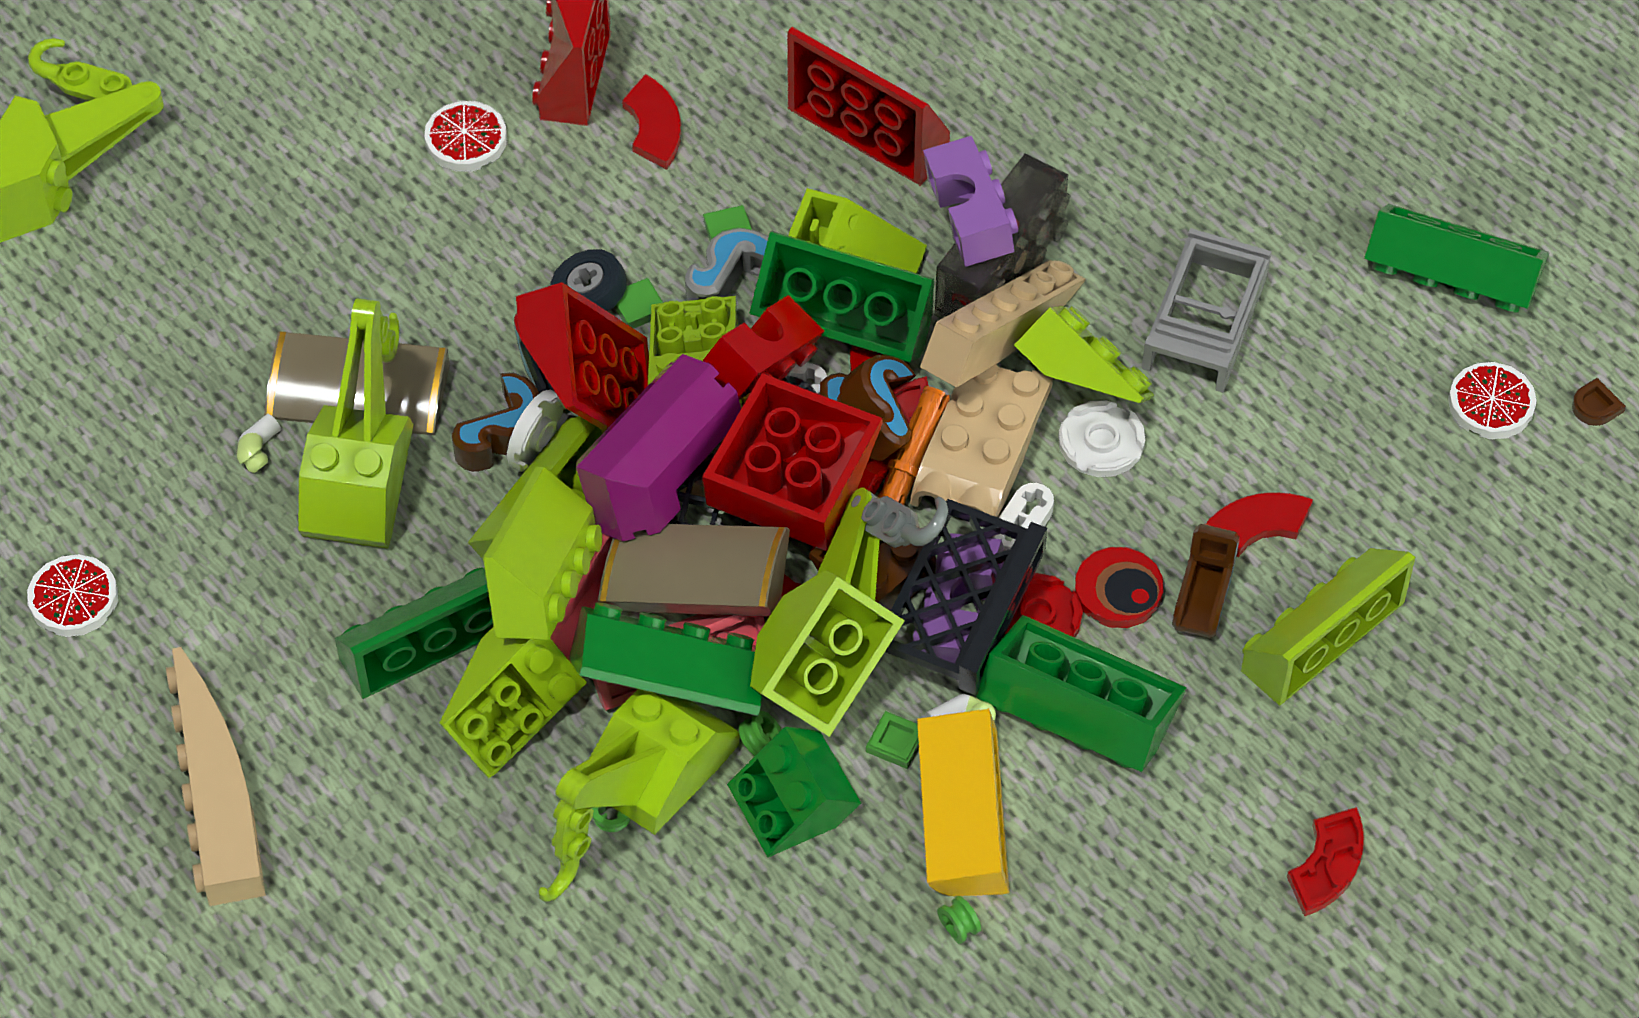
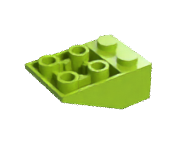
M808 188L805 191L788 236L916 274L919 272L927 250L926 244L850 199Z
M712 296L700 300L667 301L660 304H651L648 385L668 364L673 363L682 354L703 361L721 336L738 326L736 296ZM741 398V399H739V402H740V406H741V409H742V398Z
M1064 306L1049 307L1014 344L1045 376L1137 403L1148 401L1155 396L1148 389L1152 384L1149 378L1135 366L1131 369L1125 367L1117 359L1121 354L1118 348L1106 337L1098 338L1092 335L1086 329L1090 322L1073 306L1070 308Z
M493 627L480 640L439 724L483 774L490 778L587 682L582 676H579L571 662L551 638L549 640L496 638Z

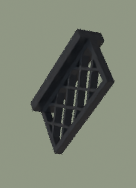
M947 499L948 515L942 530L930 543L923 546L891 609L892 613L904 620L902 626L910 623L914 624L920 639L907 644L892 640L885 652L959 681V689L976 695L989 653L1004 637L1046 551L1047 527L1030 522L1028 528ZM951 516L970 522L974 532L952 539L946 526ZM998 534L1015 539L1011 549L996 554L992 553L986 538ZM942 536L944 542L938 543ZM978 541L985 557L963 564L956 548ZM949 551L956 567L933 574L928 563L930 558ZM1004 562V564H1003V566H1002V568H1001V570H1000L998 564ZM991 567L996 578L994 584L975 590L968 574ZM923 572H924L925 575H926V577L920 579L921 576H922V574H923ZM961 577L968 593L945 600L938 584ZM931 587L938 603L915 610L910 599L912 594ZM986 598L984 604L982 605L980 600ZM973 603L978 613L977 619L957 626L950 610ZM905 608H906L907 611H908V613L902 615V613L904 612V610H905ZM943 613L950 629L927 637L920 620ZM969 634L966 641L964 642L962 636ZM955 639L960 653L955 663L936 657L932 646Z

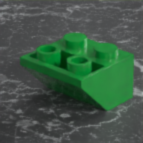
M785 726L727 783L767 857H771L837 828L861 804L822 733L817 730Z

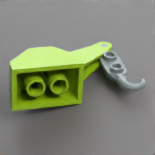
M865 488L857 489L850 496L846 504L840 524L817 575L782 596L758 633L750 686L830 737L904 623L903 619L875 601L879 540L894 548L909 544L924 546L938 536L947 520V502L942 497H937L935 499L937 510L934 517L925 527L920 528L917 514L908 507L888 496L879 498Z

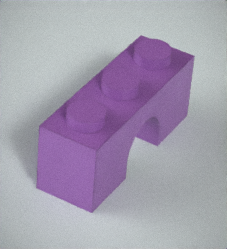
M972 136L923 150L928 181L939 207L943 208L952 204L963 203L948 208L952 237L965 267L1013 253L1012 234L1018 233L1016 218L1011 208L1004 209L1002 205L1005 203V197L999 179L991 180L989 176L992 174V167L986 150L978 151Z
M950 533V536L953 539L962 536V534ZM986 538L993 554L1004 551L1002 539ZM978 541L956 548L963 564L985 557ZM949 551L937 555L936 574L956 567ZM1004 562L998 564L1000 570H1001V568H1002ZM991 567L968 574L975 590L993 585L996 580ZM961 577L938 584L945 600L968 593ZM928 587L926 591L924 607L938 603L931 587ZM963 606L950 610L957 626L975 621L978 613L961 610ZM943 613L925 618L922 623L927 637L950 629ZM916 629L914 630L913 641L920 639ZM969 634L962 636L964 642L966 641ZM955 639L932 646L936 657L955 663L960 653Z

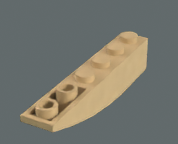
M1049 260L937 321L920 368L955 387L964 384L1017 350L1014 344L1049 307L1065 306L1086 279L1074 273V269L1064 262Z
M181 647L172 648L174 666L166 667L170 693H178L179 705L171 706L175 732H183L185 742L184 744L176 745L180 770L181 772L188 771L190 783L182 784V793L186 812L194 811L195 823L187 824L191 851H199L201 863L192 865L197 893L206 892L209 906L266 896L255 817L238 753L225 720L204 680Z

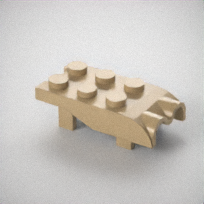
M995 364L964 384L955 387L920 464L911 494L910 505L918 507L922 497L925 495L934 498L942 497L945 501L950 499L999 518L1023 463L1038 418L1051 391L1053 378L1034 370L1032 372L1021 371L1017 373L998 367Z

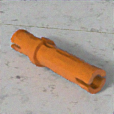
M931 386L923 388L919 403L909 423L912 432L910 440L899 448L894 459L889 460L887 465L889 472L879 493V498L888 496L905 505L922 459L943 411L950 400V396L945 394L944 391Z

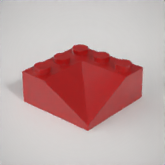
M547 0L546 16L552 17L548 35L551 46L550 50H543L540 72L543 74L542 81H535L532 104L538 106L540 120L588 126L611 36L609 0Z
M762 373L702 476L706 504L763 527H787L790 529L789 537L827 551L840 524L846 504L850 496L858 488L883 424V419Z

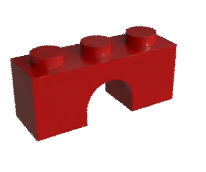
M788 295L768 307L752 328L744 322L721 336L703 359V362L711 364L719 372L715 380L722 387L729 383L737 391L738 398L741 399L752 391L762 373L782 380L796 364L799 367L805 365L818 351L814 344L825 331Z

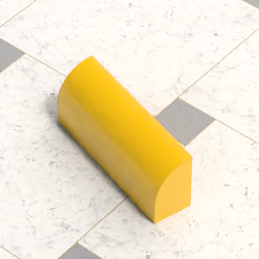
M990 708L918 718L928 885L935 891L948 896L1009 894L998 734Z

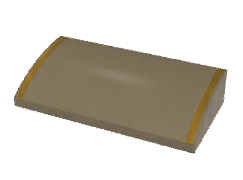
M278 331L268 380L264 416L270 414L276 420L314 423L323 405L337 407L349 338ZM363 342L354 409L364 410ZM399 343L395 358L391 362H383L386 414L410 417L414 424L412 433L435 435L450 368L448 348Z
M667 524L660 533L647 535L645 529L633 532L635 539L620 541L613 538L606 558L598 596V602L620 607L622 611L770 616L782 596L790 529L787 527Z

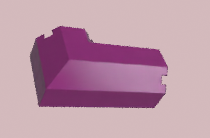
M684 354L679 356L659 373L577 460L576 469L586 502L593 507L595 525L601 526L603 534L620 541L635 539L633 532L645 529L647 535L660 533L681 510L677 489L723 440L741 410L737 391L729 383L722 387L715 380L719 372L711 364Z

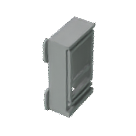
M1190 228L1150 334L1147 336L1144 345L1142 369L1150 371L1157 353L1218 370L1215 391L1224 393L1266 282L1272 251ZM1192 262L1250 279L1237 312L1232 311L1227 306L1221 308L1180 296ZM1176 303L1218 314L1223 319H1234L1229 334L1171 317Z

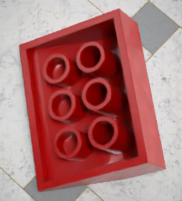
M791 27L787 31L788 110L921 186L928 178L923 150L950 142V130L929 104L798 29Z
M563 282L516 296L517 313L514 317L515 328L523 344L562 404L569 411L606 431L648 386L649 351L647 337Z

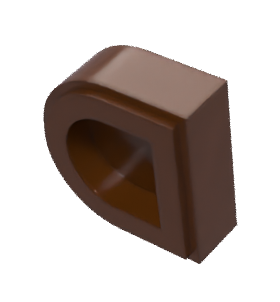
M1598 378L1578 389L1572 402L1574 415L1583 423L1593 426L1604 425L1624 413L1626 405Z

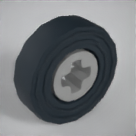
M588 249L572 255L556 269L550 282L551 285L563 282L606 311L615 307L623 297L627 287L626 273L621 263L612 253L603 249ZM590 279L592 283L588 286H585L584 282L588 284V280Z

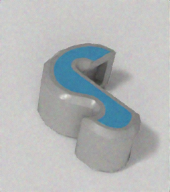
M735 228L722 231L711 239L706 249L707 267L701 268L698 264L694 263L686 273V301L706 299L712 296L728 297L743 271L759 276L769 236L755 230Z

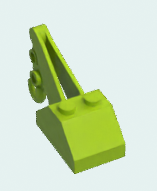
M50 38L36 43L28 55V64L32 71L38 76L50 80L65 94L89 101L44 115L38 101L14 96L0 119V243L54 223L59 212H66L70 207L73 195L68 181L144 122L162 111L164 102L159 85L151 81L132 85L130 78L122 73L75 61L68 64L45 62L41 58L42 54L50 48L64 47L65 41Z
M355 299L352 307L350 336L337 407L323 405L307 433L299 472L298 531L302 537L387 549L390 545L414 424L410 417L386 414L383 362H391L396 356L399 344V319L394 312L389 314V319L387 316H383L379 301ZM363 342L364 410L354 409Z
M638 689L614 712L589 759L569 769L556 787L555 795L561 800L553 814L557 823L556 833L551 844L555 847L554 854L560 861V869L548 889L546 887L539 889V898L544 902L553 901L573 881L579 868V860L591 844L588 828L594 813L592 807H613L655 835L739 746V731L690 700Z

